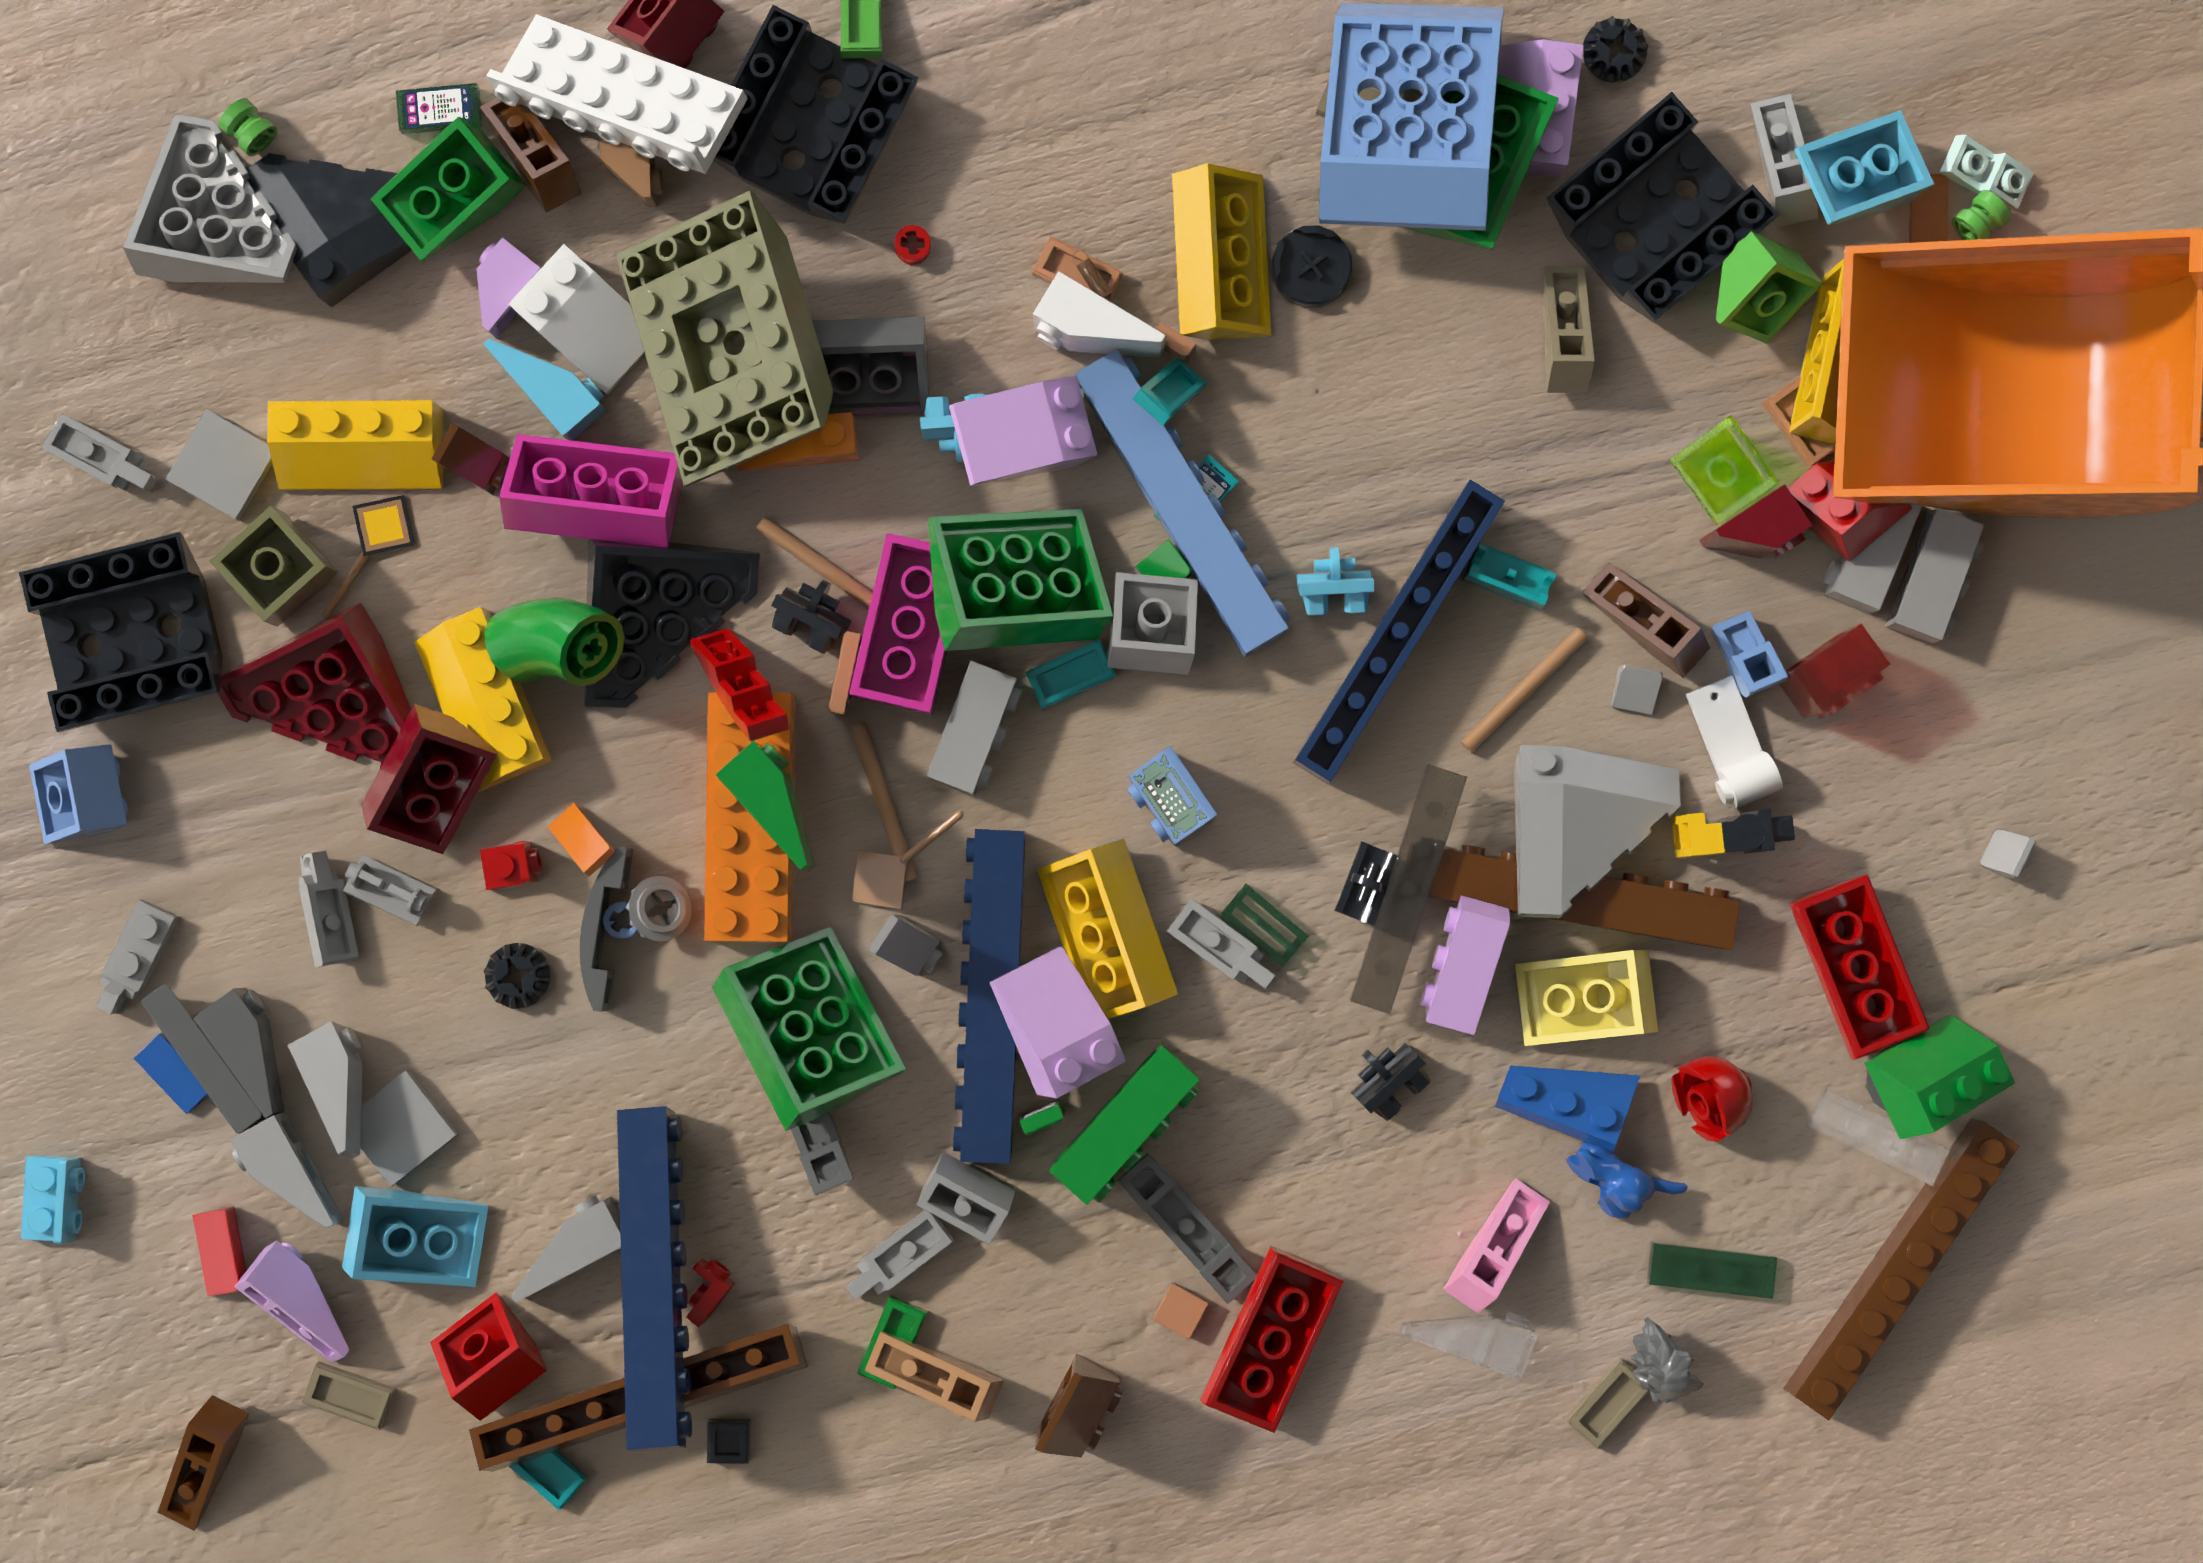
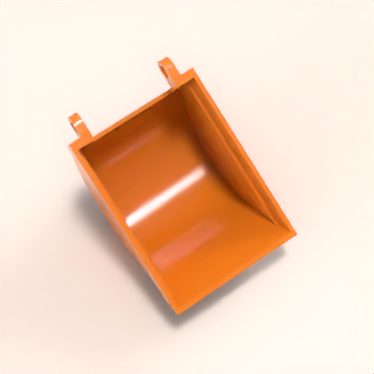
M2203 228L1845 246L1833 497L1863 503H1911L1963 513L2032 518H2092L2140 515L2182 508L2193 504L2197 499H2203V448H2200V442H2203V419H2201L2203 384Z

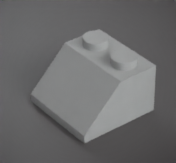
M1116 572L1112 601L1113 618L1110 620L1107 668L1189 675L1195 655L1198 580Z

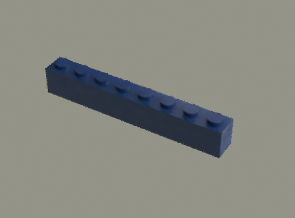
M1471 479L1467 482L1292 763L1326 784L1332 781L1505 500Z
M975 829V837H967L966 862H973V879H965L964 903L971 904V920H963L962 944L970 945L969 961L961 962L960 985L968 986L967 1003L960 1002L958 1022L959 1027H966L965 1044H958L957 1068L964 1069V1084L956 1085L955 1110H962V1127L954 1126L953 1151L960 1152V1162L1010 1164L1012 1159L1016 1044L989 982L1020 967L1025 831Z
M667 1106L617 1110L626 1447L630 1451L686 1448V1438H690L692 1435L690 1412H685V1394L690 1393L691 1379L689 1369H684L683 1352L689 1349L687 1326H682V1309L687 1308L688 1293L686 1284L681 1283L680 1267L686 1265L684 1241H679V1225L684 1224L685 1208L683 1200L678 1199L677 1183L683 1182V1163L681 1158L676 1157V1142L682 1139V1124L680 1117H675V1112Z

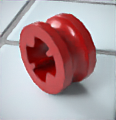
M917 225L904 226L895 236L894 246L896 255L906 264H921L930 254L931 241L929 234L925 229ZM914 235L918 242L924 243L923 249L917 248L918 254H909L908 248L901 247L903 241L908 243V236Z

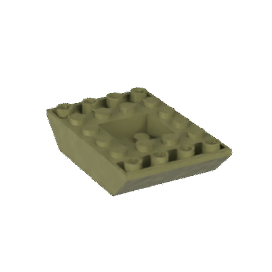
M747 191L616 254L684 486L695 484L825 428L834 391L787 236L753 191ZM738 333H742L745 344L742 351L736 355L732 348V342Z

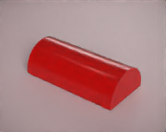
M1868 874L1830 885L1789 903L1851 1060L1860 1059L1930 1030Z
M1270 1246L1201 1395L1200 1401L1208 1407L1275 1433L1344 1280L1298 1256Z

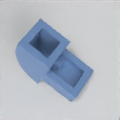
M1750 610L1712 626L1710 632L1728 665L1727 674L1734 677L1738 690L1744 697L1752 696L1787 680L1788 675L1771 642L1765 641Z

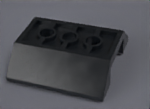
M772 5L731 86L742 89L748 99L713 161L740 180L812 216L845 224L915 89L919 77L883 59L877 65L865 58H841V46L814 34L809 22ZM828 79L838 80L842 84L840 94L834 98H826L820 94V86ZM792 150L801 151L805 155L804 164L796 170L787 169L783 165L784 156Z
M1670 92L1546 198L1566 239L1620 301L1652 322L1659 319L1719 268L1723 261L1732 253L1739 241L1744 239L1751 231L1759 234L1779 216V213L1753 184L1744 191L1695 135L1693 130L1699 122L1673 92ZM1681 180L1693 182L1697 188V196L1691 200L1681 198L1676 190L1677 182ZM1620 232H1628L1633 235L1636 240L1635 249L1630 252L1619 250L1615 244V235Z
M181 532L19 572L27 610L29 613L40 615L54 672L57 690L49 691L47 695L56 732L60 733L220 692L223 655L204 577ZM169 615H176L181 622L179 632L173 637H167L162 631V623ZM90 635H97L101 640V650L97 655L88 657L83 651L84 640Z

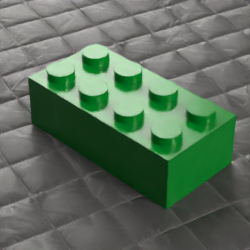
M1160 1043L1050 1166L1049 1172L1086 1205L1093 1198L1100 1203L1116 1185L1114 1183L1116 1180L1112 1178L1121 1167L1126 1171L1130 1170L1143 1155V1149L1140 1147L1149 1136L1156 1140L1171 1124L1172 1121L1168 1114L1177 1104L1184 1109L1199 1093L1200 1090L1195 1085L1200 1080L1198 1075L1164 1044Z

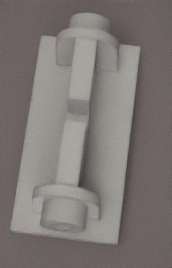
M363 854L357 864L352 862L349 865L345 877L349 878L343 889L344 892L415 926H418L436 892V889Z

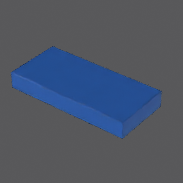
M159 1033L133 1058L185 1114H189L208 1096L163 1033Z

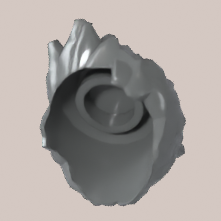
M1648 1317L1645 1318V1325L1642 1328L1643 1334L1633 1336L1632 1340L1637 1353L1631 1355V1360L1635 1361L1638 1367L1633 1371L1635 1379L1641 1382L1639 1386L1642 1389L1650 1390L1653 1402L1662 1400L1666 1403L1701 1389L1704 1383L1698 1377L1690 1374V1366L1694 1359L1690 1357L1689 1351L1678 1350L1673 1340L1670 1339V1334L1666 1333L1660 1325Z

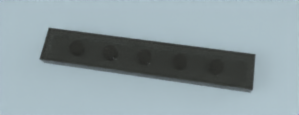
M1430 764L1426 765L1349 1001L1387 1014L1391 1013L1467 776Z

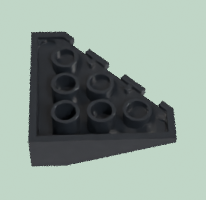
M268 153L246 169L250 176L247 180L255 193L261 191L275 212L277 219L274 222L281 233L284 235L288 232L295 242L297 250L293 263L318 298L331 308L412 251L371 200L397 174L395 172L366 168L365 172L344 169L341 164L312 159L309 160V163L287 160L285 155Z
M589 539L586 604L600 608L613 615L621 623L625 638L622 653L613 669L596 683L585 685V707L627 708L638 698L635 691L651 677L654 676L659 680L682 660L678 654L691 643L690 639L713 633L725 622L721 616L741 600L746 604L757 594L760 553L669 542L668 548Z

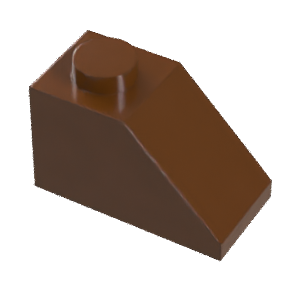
M451 423L432 460L449 472L493 495L496 488H502L510 458L486 442Z

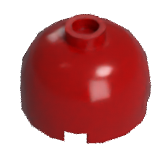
M1703 1056L1682 1065L1677 1069L1679 1072L1672 1076V1092L1679 1111L1684 1116L1689 1110L1692 1118L1697 1123L1691 1128L1707 1141L1718 1142L1742 1127L1749 1118L1753 1104L1750 1078L1745 1071L1739 1069L1722 1057Z

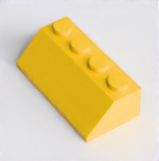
M1209 163L1173 173L1180 334L1206 340L1272 336L1263 175Z
M1844 259L1820 279L1823 284L1818 288L1800 375V386L1797 389L1789 433L1797 434L1801 437L1830 444L1836 443Z
M433 400L268 401L267 443L279 490L443 489V467L433 461L432 457L443 439L444 409Z
M478 607L442 622L414 642L443 714L455 718L497 751L498 755L477 793L553 762L521 683L513 681L501 673L490 659L485 646L484 631L488 620L493 615L491 611L483 607Z
M1124 838L1037 869L1064 950L1107 1019L1178 995Z

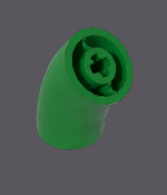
M556 597L535 599L511 605L493 615L488 620L484 631L485 646L491 661L505 676L513 681L524 684L544 677H559L578 686L594 684L604 678L616 665L622 653L625 638L621 623L613 615L585 603Z

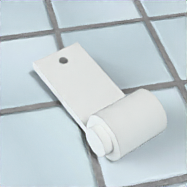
M1732 675L1686 694L1719 778V781L1715 782L1717 793L1725 805L1731 803L1737 809L1783 789L1778 768L1767 752L1762 751Z

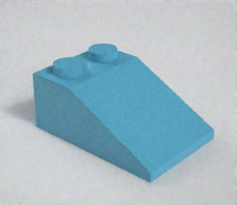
M1901 110L1807 143L1794 150L1828 225L1877 215L1910 203L1934 185Z
M355 1186L342 1268L352 1279L476 1287L488 1205L397 1189Z

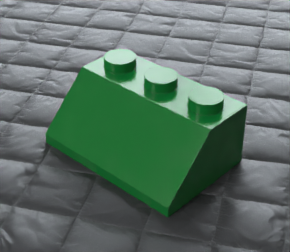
M1947 1015L1929 1025L1930 1030L1903 1040L1866 1061L1864 1064L1899 1139L1934 1133L2014 1085L2015 1081L1999 1046L1953 1015Z

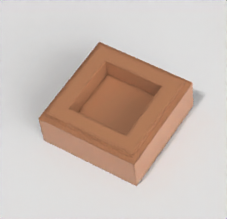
M1161 322L1156 330L1166 335L1164 350L1180 358L1183 362H1189L1196 350V343Z
M1171 1282L1152 1320L1189 1340L1208 1305V1301Z

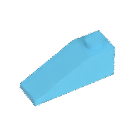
M488 339L483 343L565 439L573 441L607 412L599 402L605 396L589 378L582 383L570 371L497 341Z

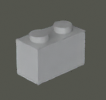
M943 1152L926 1180L916 1205L990 1245L1009 1213L1015 1190Z

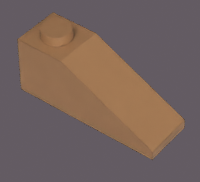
M880 1332L865 1368V1371L974 1422L989 1419L1004 1383L1003 1379L971 1364L886 1332Z

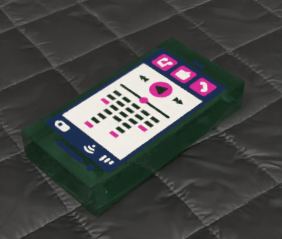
M477 83L396 91L399 131L402 134L442 131L457 117L483 127L480 109V89Z

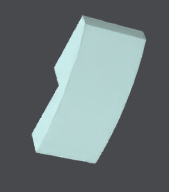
M1968 135L1955 136L1940 170L1941 174L1976 194L1983 190L1995 193L2012 210L2019 208L2034 174L2033 171L2008 154H1994Z

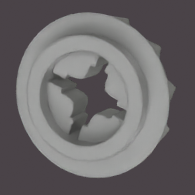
M652 876L642 880L630 891V900L626 906L631 919L630 925L637 929L641 937L656 942L668 941L678 937L687 928L692 915L691 900L685 888L676 880L666 876ZM653 898L657 903L669 901L672 903L662 912L663 920L659 915L647 917L646 915L654 907Z

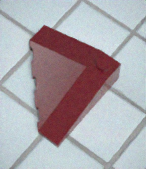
M361 602L221 675L220 692L217 693L232 718L246 723L250 721L251 716L273 724L271 731L300 742L304 740L306 735L328 743L325 751L356 761L359 755L381 762L380 768L411 711L385 643Z

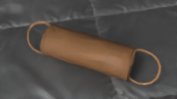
M1087 255L1088 259L1076 265V268L1094 293L1104 299L1113 296L1117 304L1116 297L1112 295V291Z

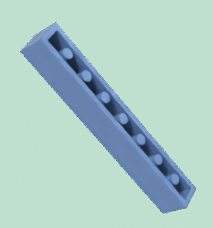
M1115 349L1075 373L1074 375L1077 377L1081 393L1155 514H1158L1161 519L1160 522L1182 558L1193 571V576L1198 580V584L1243 657L1246 658L1284 635L1288 630L1285 622L1290 620L1286 609L1278 598L1271 601L1264 589L1268 585V581L1257 564L1249 565L1242 553L1247 550V547L1236 529L1229 532L1221 519L1226 515L1222 505L1214 494L1207 497L1199 484L1204 481V477L1198 466L1192 459L1186 462L1180 453L1179 448L1183 446V443L1172 425L1165 428L1132 399L1140 389L1136 379L1141 377L1132 359L1129 356L1122 358L1118 350Z

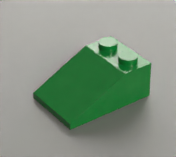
M457 117L383 186L371 200L420 261L425 262L499 213L527 185L477 124Z
M753 740L715 775L800 870L809 872L815 867L793 782L791 776L784 769L789 762L773 745L771 746L769 743H766L763 746Z

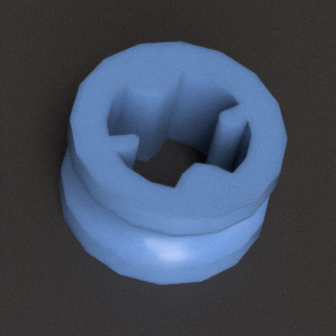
M617 902L610 905L603 916V925L606 931L615 938H631L638 933L634 926L631 928L623 927L620 931L614 927L618 923L613 921L614 914L616 912L624 913L629 902Z

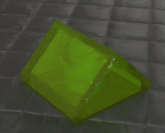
M1729 415L1669 459L1716 526L1779 483V480L1732 415Z

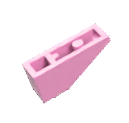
M1517 1178L1513 1180L1461 1257L1443 1290L1476 1313H1479L1494 1302L1503 1289L1550 1201Z

